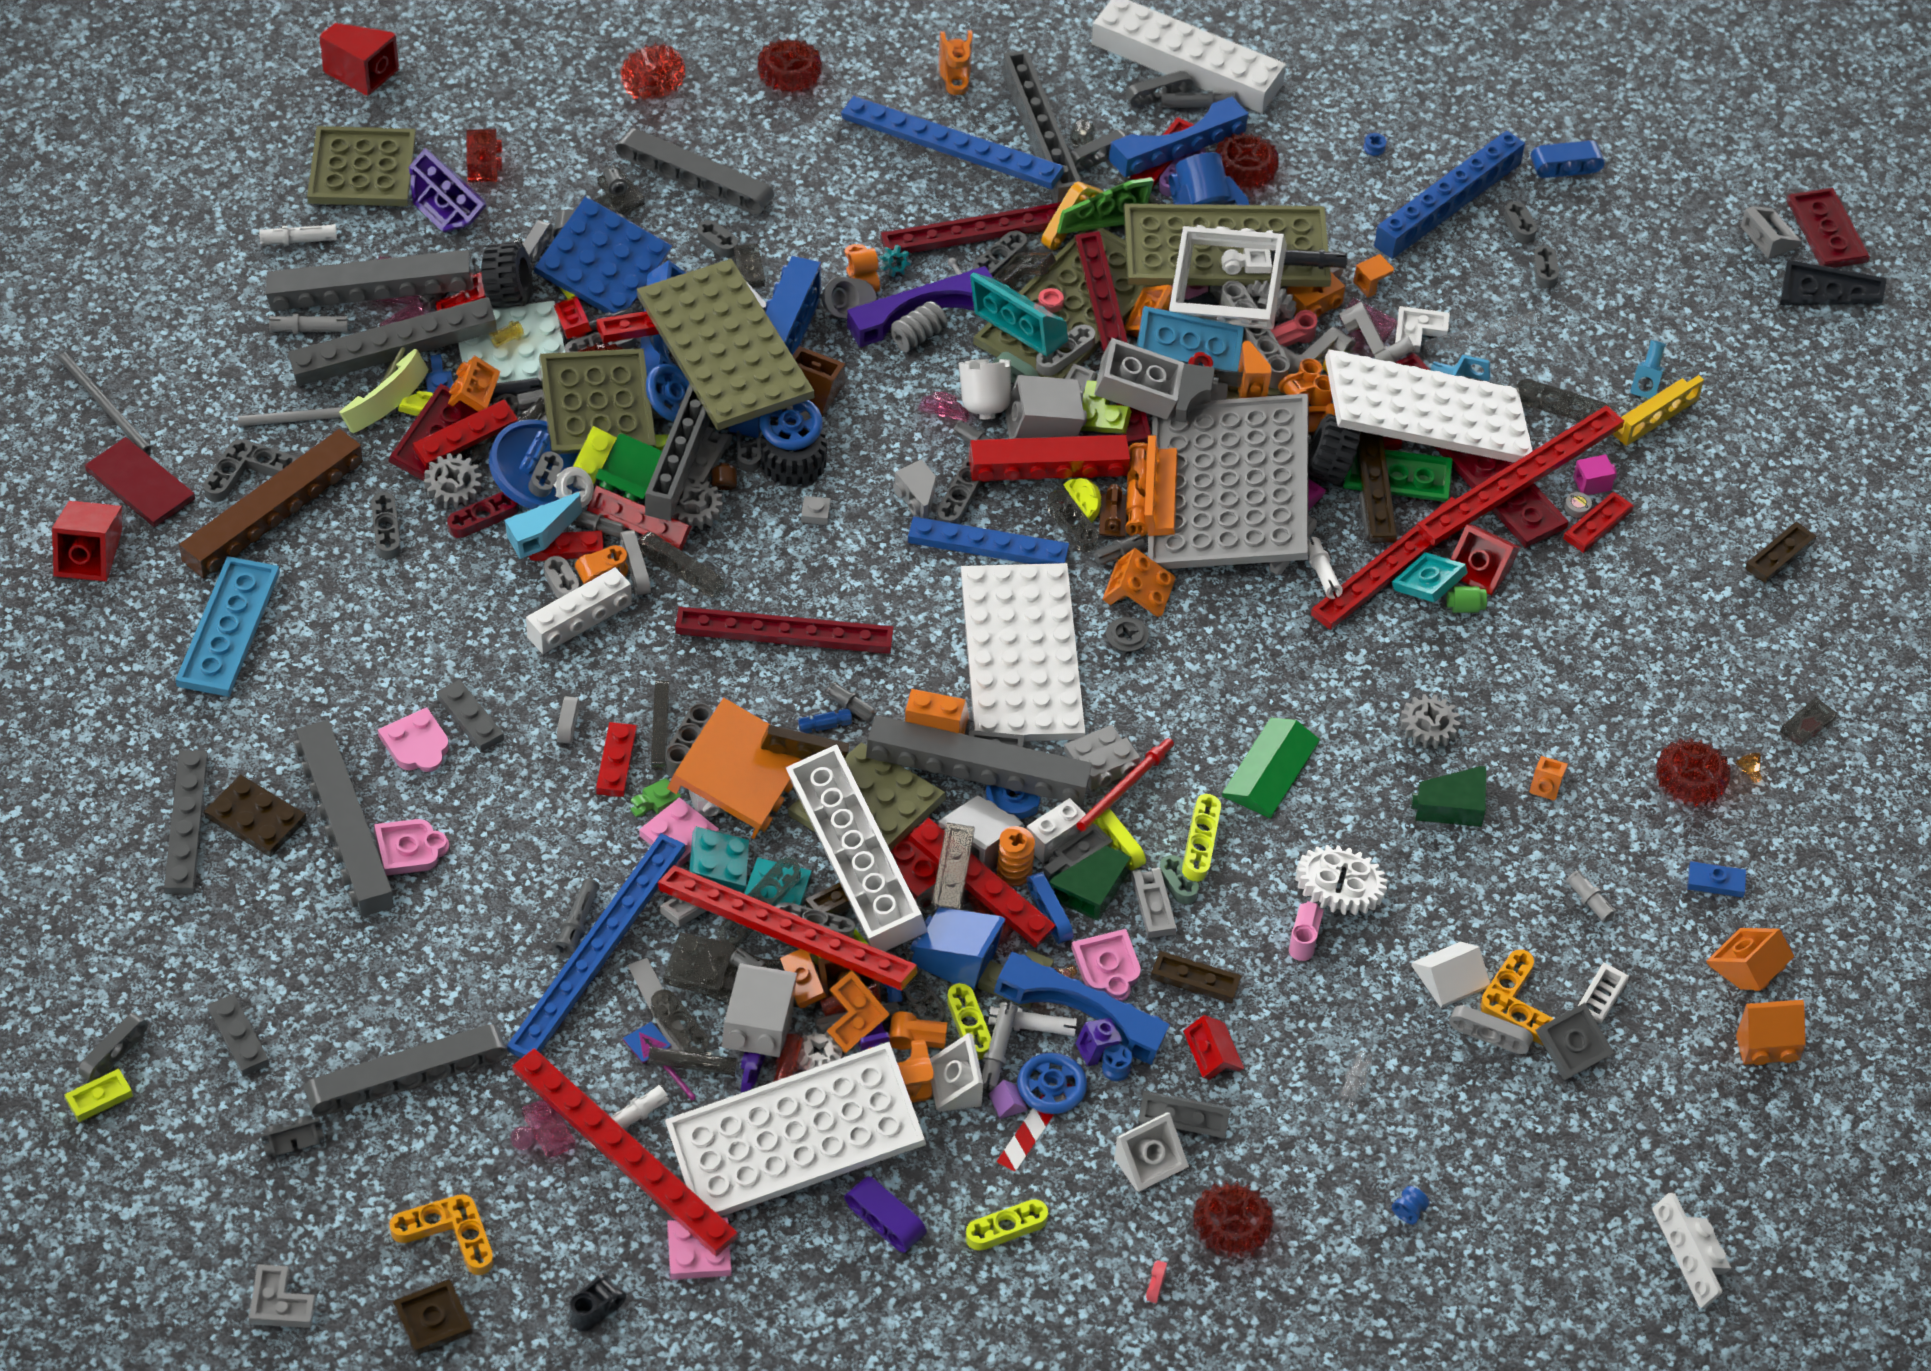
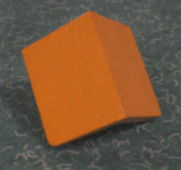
M1379 254L1356 265L1353 283L1369 298L1376 295L1378 280L1393 274L1394 268Z

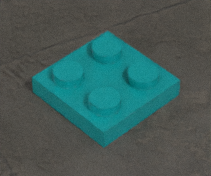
M1425 552L1392 581L1394 591L1435 603L1465 576L1468 571L1464 563Z
M696 826L692 832L689 872L742 892L746 887L749 840Z
M757 857L744 894L775 907L780 903H793L802 906L812 877V870Z

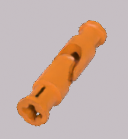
M1134 443L1129 447L1131 461L1127 474L1128 486L1126 497L1128 522L1125 528L1126 533L1130 536L1140 534L1142 537L1148 533L1144 516L1148 444Z

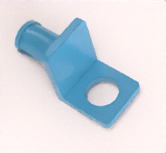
M1650 340L1645 362H1640L1637 366L1630 390L1631 394L1649 399L1657 394L1661 376L1665 368L1660 366L1664 348L1666 347L1665 343ZM1642 377H1649L1653 381V388L1650 391H1642L1639 388L1638 382Z
M1462 355L1455 366L1434 361L1430 369L1431 371H1439L1454 376H1467L1484 381H1489L1491 378L1490 361ZM1471 365H1480L1484 372L1478 373L1474 371Z

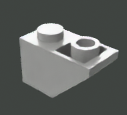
M921 459L895 472L893 488L895 494L907 503L913 515L928 519L935 495L936 476Z

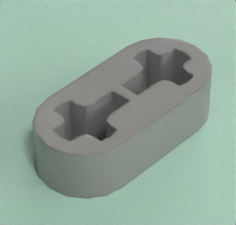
M553 556L545 561V578L558 599L579 588L578 579L564 558ZM553 568H556L557 570H561V574L558 575V573L556 572V570L553 569ZM565 583L566 586H567V588H568V589H571V590H567L566 588H563V584Z
M564 697L557 728V742L572 744L579 714V698Z

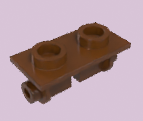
M1112 484L1107 489L1106 494H1101L1099 535L1125 537L1127 495H1122V489L1117 484Z

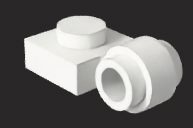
M1244 248L1243 254L1234 249L1225 251L1221 258L1223 270L1230 275L1239 273L1242 267H1245V273H1271L1270 250Z

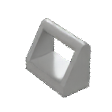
M1756 206L1745 209L1741 228L1768 259L1798 248L1802 244V241L1774 209ZM1770 220L1783 236L1778 235L1767 221Z

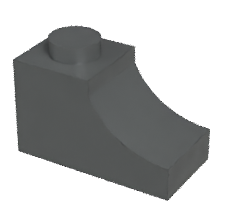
M1184 363L1176 406V421L1186 422L1189 413L1194 407L1203 402H1211L1212 393H1217L1219 378L1214 377V367Z

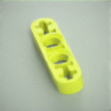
M1202 794L1196 801L1182 865L1183 875L1195 882L1205 879L1209 870L1219 821L1221 802L1211 794ZM1206 806L1209 807V814H1204ZM1197 824L1208 826L1210 831L1201 830ZM1193 844L1203 845L1206 851L1197 850ZM1194 861H1199L1198 869L1194 868Z

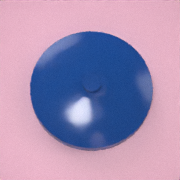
M522 420L507 426L496 437L489 454L490 471L498 487L514 502L529 509H535L541 505L559 500L555 496L557 493L555 486L546 497H538L532 494L528 484L533 473L527 475L519 469L537 432L544 431L548 433L547 421ZM549 442L543 453L550 452ZM579 453L558 454L563 460V467L560 472L565 468L573 467ZM548 463L546 469L551 471L553 464ZM541 478L539 485L544 486L546 480ZM573 483L566 486L572 490V494L581 491L574 487Z

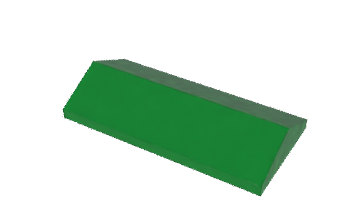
M1385 450L1391 495L1443 502L1449 499L1452 458ZM1356 452L1352 466L1344 479V488L1362 491Z
M1271 717L1222 792V797L1271 819L1316 749L1320 739L1297 720Z

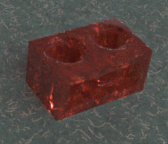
M466 129L468 182H497L498 171H502V156H498V154H502V139H497L496 129Z

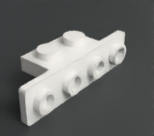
M1668 1193L1653 1207V1212L1698 1306L1706 1308L1722 1294V1289L1715 1275H1725L1731 1269V1266L1708 1219L1686 1217L1675 1193Z

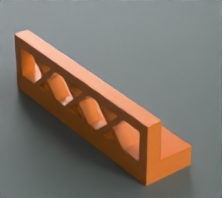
M1156 435L1148 436L1144 516L1148 536L1175 535L1178 452L1177 448L1159 449Z

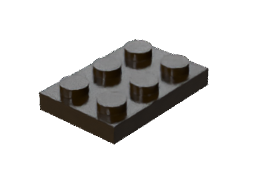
M241 774L204 810L205 818L270 858L307 821L306 813Z

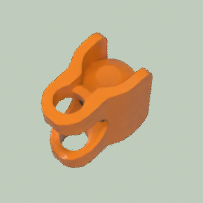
M972 30L967 31L966 42L957 38L947 40L945 31L940 32L939 73L945 80L947 92L951 95H963L968 92L971 74ZM961 80L962 85H954L952 81Z
M923 1039L911 1041L910 1058L904 1062L897 1063L911 1103L929 1100L933 1093L931 1081L933 1080L934 1073L927 1046Z

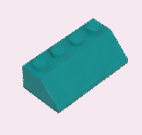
M977 273L970 275L975 314L1046 357L1068 341L1067 324L1063 318L1054 315L1043 306L1037 305L1026 296L1017 293L1009 286L993 278Z

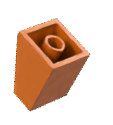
M911 689L905 710V722L965 735L969 720L966 699Z

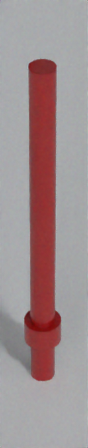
M1166 738L1158 747L1151 748L1146 753L1145 759L1077 822V828L1080 831H1085L1150 768L1158 766L1165 759V754L1174 747L1173 740Z

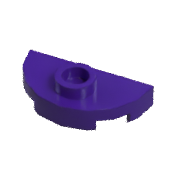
M752 1052L744 1053L741 1062V1069H744L740 1093L754 1089L766 1055Z

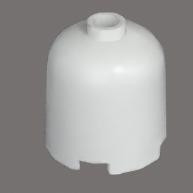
M989 359L965 361V363L959 362L962 402L967 411L979 414L980 419H994L995 413L1003 412L1008 408L1011 401V360L999 359L998 363H989Z

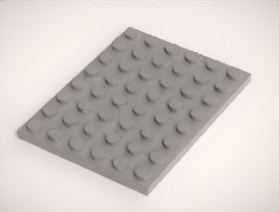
M1308 394L1203 402L1191 410L1186 422L1176 421L1177 403L1167 420L1153 415L1152 435H1156L1158 448H1177L1178 469L1175 535L1149 536L1148 557L1164 569L1308 560Z

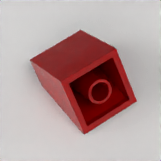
M334 23L319 36L323 72L367 97L399 71L396 34L393 32Z
M68 501L52 527L53 576L107 582L122 533V506Z

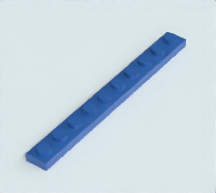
M856 96L850 99L841 112L842 119L1049 189H1053L1064 174L1063 165Z
M660 833L506 1046L509 1053L522 1058L534 1048L539 1053L543 1050L658 890L659 880L678 862L686 851L684 843Z

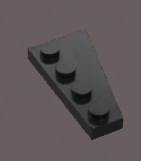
M1787 259L1779 305L1882 304L1887 278Z

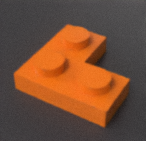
M852 970L829 989L848 1012L826 1031L844 1053L850 1050L860 1041V1038L865 1037L890 1015Z

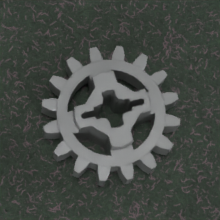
M1256 280L1254 284H1249L1246 290L1258 309H1266L1270 284L1267 281L1261 284ZM1286 289L1279 290L1275 321L1279 324H1282L1284 321H1290L1297 309L1295 307L1297 303L1292 301V295H1287Z
M448 453L447 459L444 460L441 456H438L437 464L429 463V470H425L424 488L427 489L428 497L434 496L435 504L443 501L444 508H447L452 503L455 509H458L460 502L468 506V498L476 500L477 492L481 491L482 475L478 473V465L471 466V458L463 461L462 454L452 458L451 453Z
M687 479L678 501L679 505L676 506L672 518L692 526L691 530L694 526H698L700 530H703V524L705 523L711 527L713 519L719 520L720 513L723 512L722 494H718L717 487L710 488V482L708 481L702 485L700 480L696 479L695 483L691 484Z
M1423 694L1422 700L1413 697L1411 704L1406 702L1401 713L1400 728L1401 730H1406V738H1414V745L1420 741L1423 743V748H1427L1428 744H1432L1434 749H1437L1440 742L1447 746L1449 739L1455 740L1460 726V714L1454 713L1455 705H1446V698L1440 702L1437 700V695H1434L1432 699H1428L1426 694Z

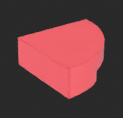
M1157 1260L1154 1263L1151 1282L1146 1293L1147 1301L1154 1303L1158 1301L1166 1274L1167 1263Z

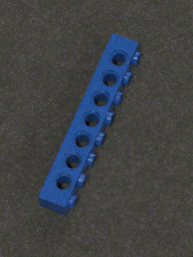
M1508 130L1503 132L1377 225L1374 247L1391 259H1394L1519 166L1522 162L1525 142Z

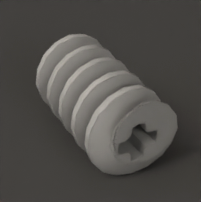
M929 301L923 306L918 307L915 311H911L907 316H903L900 320L895 321L891 326V333L897 347L903 352H908L910 347H916L918 342L923 343L926 337L931 338L933 332L939 333L941 327L946 328L948 321L941 307Z

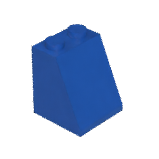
M939 907L933 917L929 915L925 921L928 932L922 936L915 937L910 951L914 952L911 963L953 984H966L974 992L990 960L992 961L997 952L1005 918Z

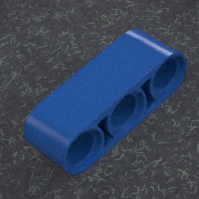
M1595 141L1541 145L1534 148L1530 154L1536 174L1541 178L1596 173L1605 165L1599 145Z

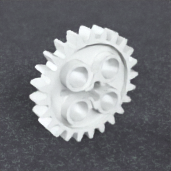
M1326 845L1324 851L1316 847L1315 852L1308 850L1306 856L1302 855L1301 860L1298 862L1295 880L1299 881L1297 887L1304 889L1303 895L1312 896L1310 902H1321L1320 908L1330 906L1333 913L1336 909H1340L1343 915L1346 914L1347 910H1350L1354 915H1357L1358 909L1365 914L1368 908L1375 910L1376 905H1380L1382 899H1384L1387 879L1383 878L1384 872L1378 871V864H1370L1372 858H1361V852L1352 854L1351 848H1348L1346 852L1342 851L1340 846H1337L1336 850H1332L1328 845ZM1346 867L1347 871L1341 892L1336 893L1341 869Z

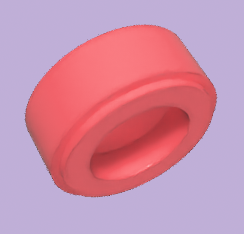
M1054 288L1044 289L1040 292L1038 298L1039 306H1043L1051 313L1062 309L1064 303L1062 292Z

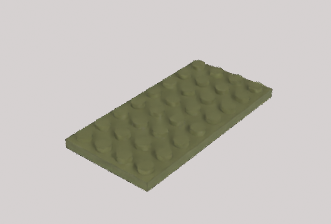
M1124 204L1128 285L1174 284L1183 226L1197 227V225H1202L1205 228L1213 229L1223 226L1230 230L1239 231L1248 228L1256 232L1265 233L1272 230L1273 233L1284 234L1287 243L1286 250L1319 251V249H1325V252H1329L1324 206ZM1193 244L1187 285L1223 286L1228 281H1238L1244 286H1248L1249 284H1254L1256 280L1261 284L1264 281L1270 284L1273 265L1271 273H1245V267H1242L1239 273L1230 275L1222 268L1221 258L1224 252L1234 249L1238 253L1243 254L1244 248ZM1283 266L1280 286L1330 287L1331 285L1329 267L1318 269V267Z
M1103 228L1080 231L1077 235L1100 231L1122 321L1124 322L1129 317L1143 288L1159 285H1128L1126 242L1124 239ZM1075 237L1019 294L1026 296L1038 305L1041 291L1048 288L1059 290L1064 296V303L1062 309L1053 314L1066 321L1067 333L1078 325L1091 326L1095 330V344L1091 349L1055 375L1044 376L1038 373L1039 377L1065 379L1074 363L1081 366L1101 346ZM990 322L973 337L974 345L995 357H998L1002 352H1009L1036 370V357L1039 352ZM1067 347L1059 349L1062 353H1070L1072 351Z
M732 259L637 289V297L717 430L814 398L812 386Z

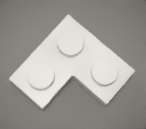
M1399 306L1395 343L1408 336L1415 348V351L1412 352L1419 353L1422 335L1447 338L1450 313Z

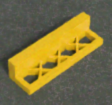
M1698 375L1688 382L1683 378L1622 416L1621 418L1625 420L1623 428L1612 435L1625 446H1628L1698 401L1704 379Z

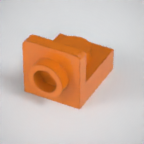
M1541 756L1535 769L1529 792L1550 800H1556L1568 764Z

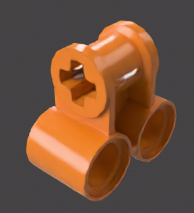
M853 244L846 247L845 256L848 259L846 272L849 278L867 281L873 287L875 293L880 292V281L876 272L879 265L875 249H867L866 246L861 244Z
M1307 358L1302 360L1298 372L1285 376L1278 384L1279 391L1286 395L1308 394L1309 403L1312 406H1327L1333 400L1329 376L1321 375L1322 365L1315 359Z

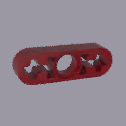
M500 492L450 514L447 519L448 532L455 538H464L516 515L519 511V504L503 492ZM480 511H487L490 513V515L486 518H480L476 516V514Z

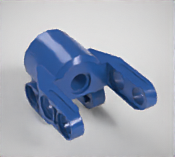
M1202 153L1185 158L1175 165L1176 173L1169 174L1168 181L1173 204L1249 205L1247 196L1230 176L1226 177L1221 155L1218 153Z

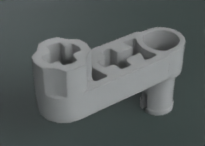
M1362 301L1339 313L1349 333L1359 328L1361 329L1377 360L1396 362L1395 360L1415 351L1408 336L1389 347L1384 345Z
M1332 327L1302 355H1296L1283 345L1280 346L1290 362V372L1295 374L1298 372L1299 365L1304 359H1315L1322 365L1328 350L1343 351L1351 354L1356 340L1336 327Z

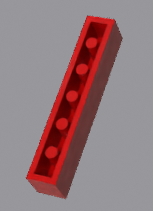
M1126 435L970 440L969 449L972 481L1127 476L1130 462Z

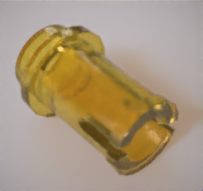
M510 321L509 325L489 333L494 347L498 348L514 339L520 340L521 336L524 335V330L518 321Z

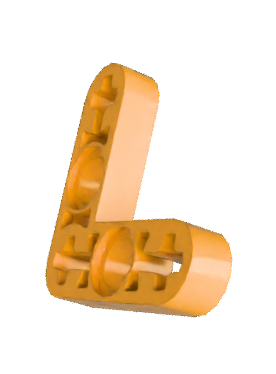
M1082 182L1074 183L1044 231L1041 243L1051 250L1057 249L1068 234H1059L1057 232L1062 210L1104 191Z
M1515 950L1508 956L1484 992L1480 1009L1483 1013L1527 1029L1533 1035L1532 1041L1543 1045L1535 1029L1553 1020V1018L1515 998L1530 976L1534 965V958L1531 953L1525 950ZM1520 961L1524 962L1525 964H1522L1518 973L1514 971L1516 964L1520 963ZM1509 979L1515 986L1513 988H1504L1501 986L1500 981ZM1494 1001L1498 1002V1004H1495L1494 1007L1489 1005V1003H1493ZM1506 1007H1509L1507 1014L1503 1013V1011L1506 1010ZM1516 1012L1523 1013L1527 1020L1518 1022L1513 1019L1512 1014ZM1532 1020H1534L1535 1023H1533V1026L1530 1027Z
M456 1195L395 1214L390 1220L391 1236L399 1243L412 1242L453 1229L469 1272L475 1275H484L493 1267V1255L475 1202L468 1195ZM463 1206L466 1210L467 1220H462L461 1213L457 1207ZM435 1213L441 1216V1220L436 1224H428L424 1220L425 1217ZM418 1218L420 1222L419 1228H417V1223H415V1219ZM405 1224V1226L408 1227V1230L402 1232V1229L399 1228V1225ZM468 1229H474L479 1233L478 1237L473 1240L464 1239L462 1234ZM479 1248L481 1258L484 1259V1262L480 1264L475 1260L474 1250Z

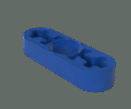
M1039 872L1028 876L1027 886L1037 908L1056 925L1051 933L1055 941L1061 944L1072 940L1073 930L1070 921L1045 875Z

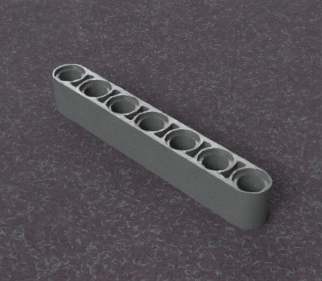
M635 128L629 129L615 146L617 154L626 161L755 215L761 214L775 196L773 189L765 182Z
M488 1024L315 1077L306 1082L303 1089L313 1115L325 1116L496 1063L505 1058L508 1051L498 1026Z

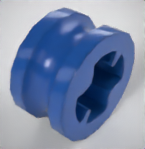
M1370 133L1365 137L1363 149L1371 156H1379L1384 153L1387 140L1379 133Z

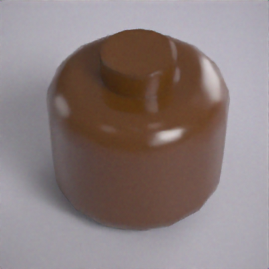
M720 463L711 471L712 487H717L718 490L735 489L737 487L736 468L728 463Z

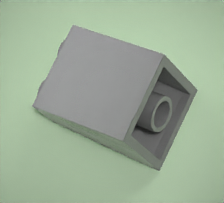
M1018 375L1011 391L1010 405L1005 409L1009 439L1078 436L1081 427L1085 426L1087 420V413L1082 407L1083 392L1079 390L1078 380Z
M979 795L939 821L940 828L991 871H994L998 864L1001 832L1011 826L1023 828V822L1015 815L1006 813L998 808L995 803L985 800Z
M740 963L724 1021L722 1048L780 1057L792 1023L797 973Z

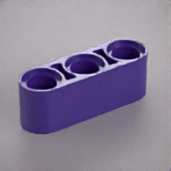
M866 1176L844 1196L850 1209L899 1252L905 1253L927 1234V1229L922 1220L870 1176Z

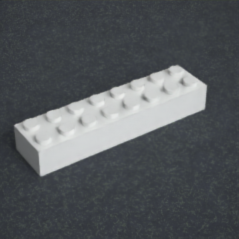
M1111 0L1093 23L1092 45L1166 75L1178 71H1186L1193 80V86L1205 91H1213V93L1235 92V100L1240 105L1261 114L1284 83L1286 63L1130 0Z
M836 744L786 767L793 787L870 945L885 952L928 932L922 914L838 745Z

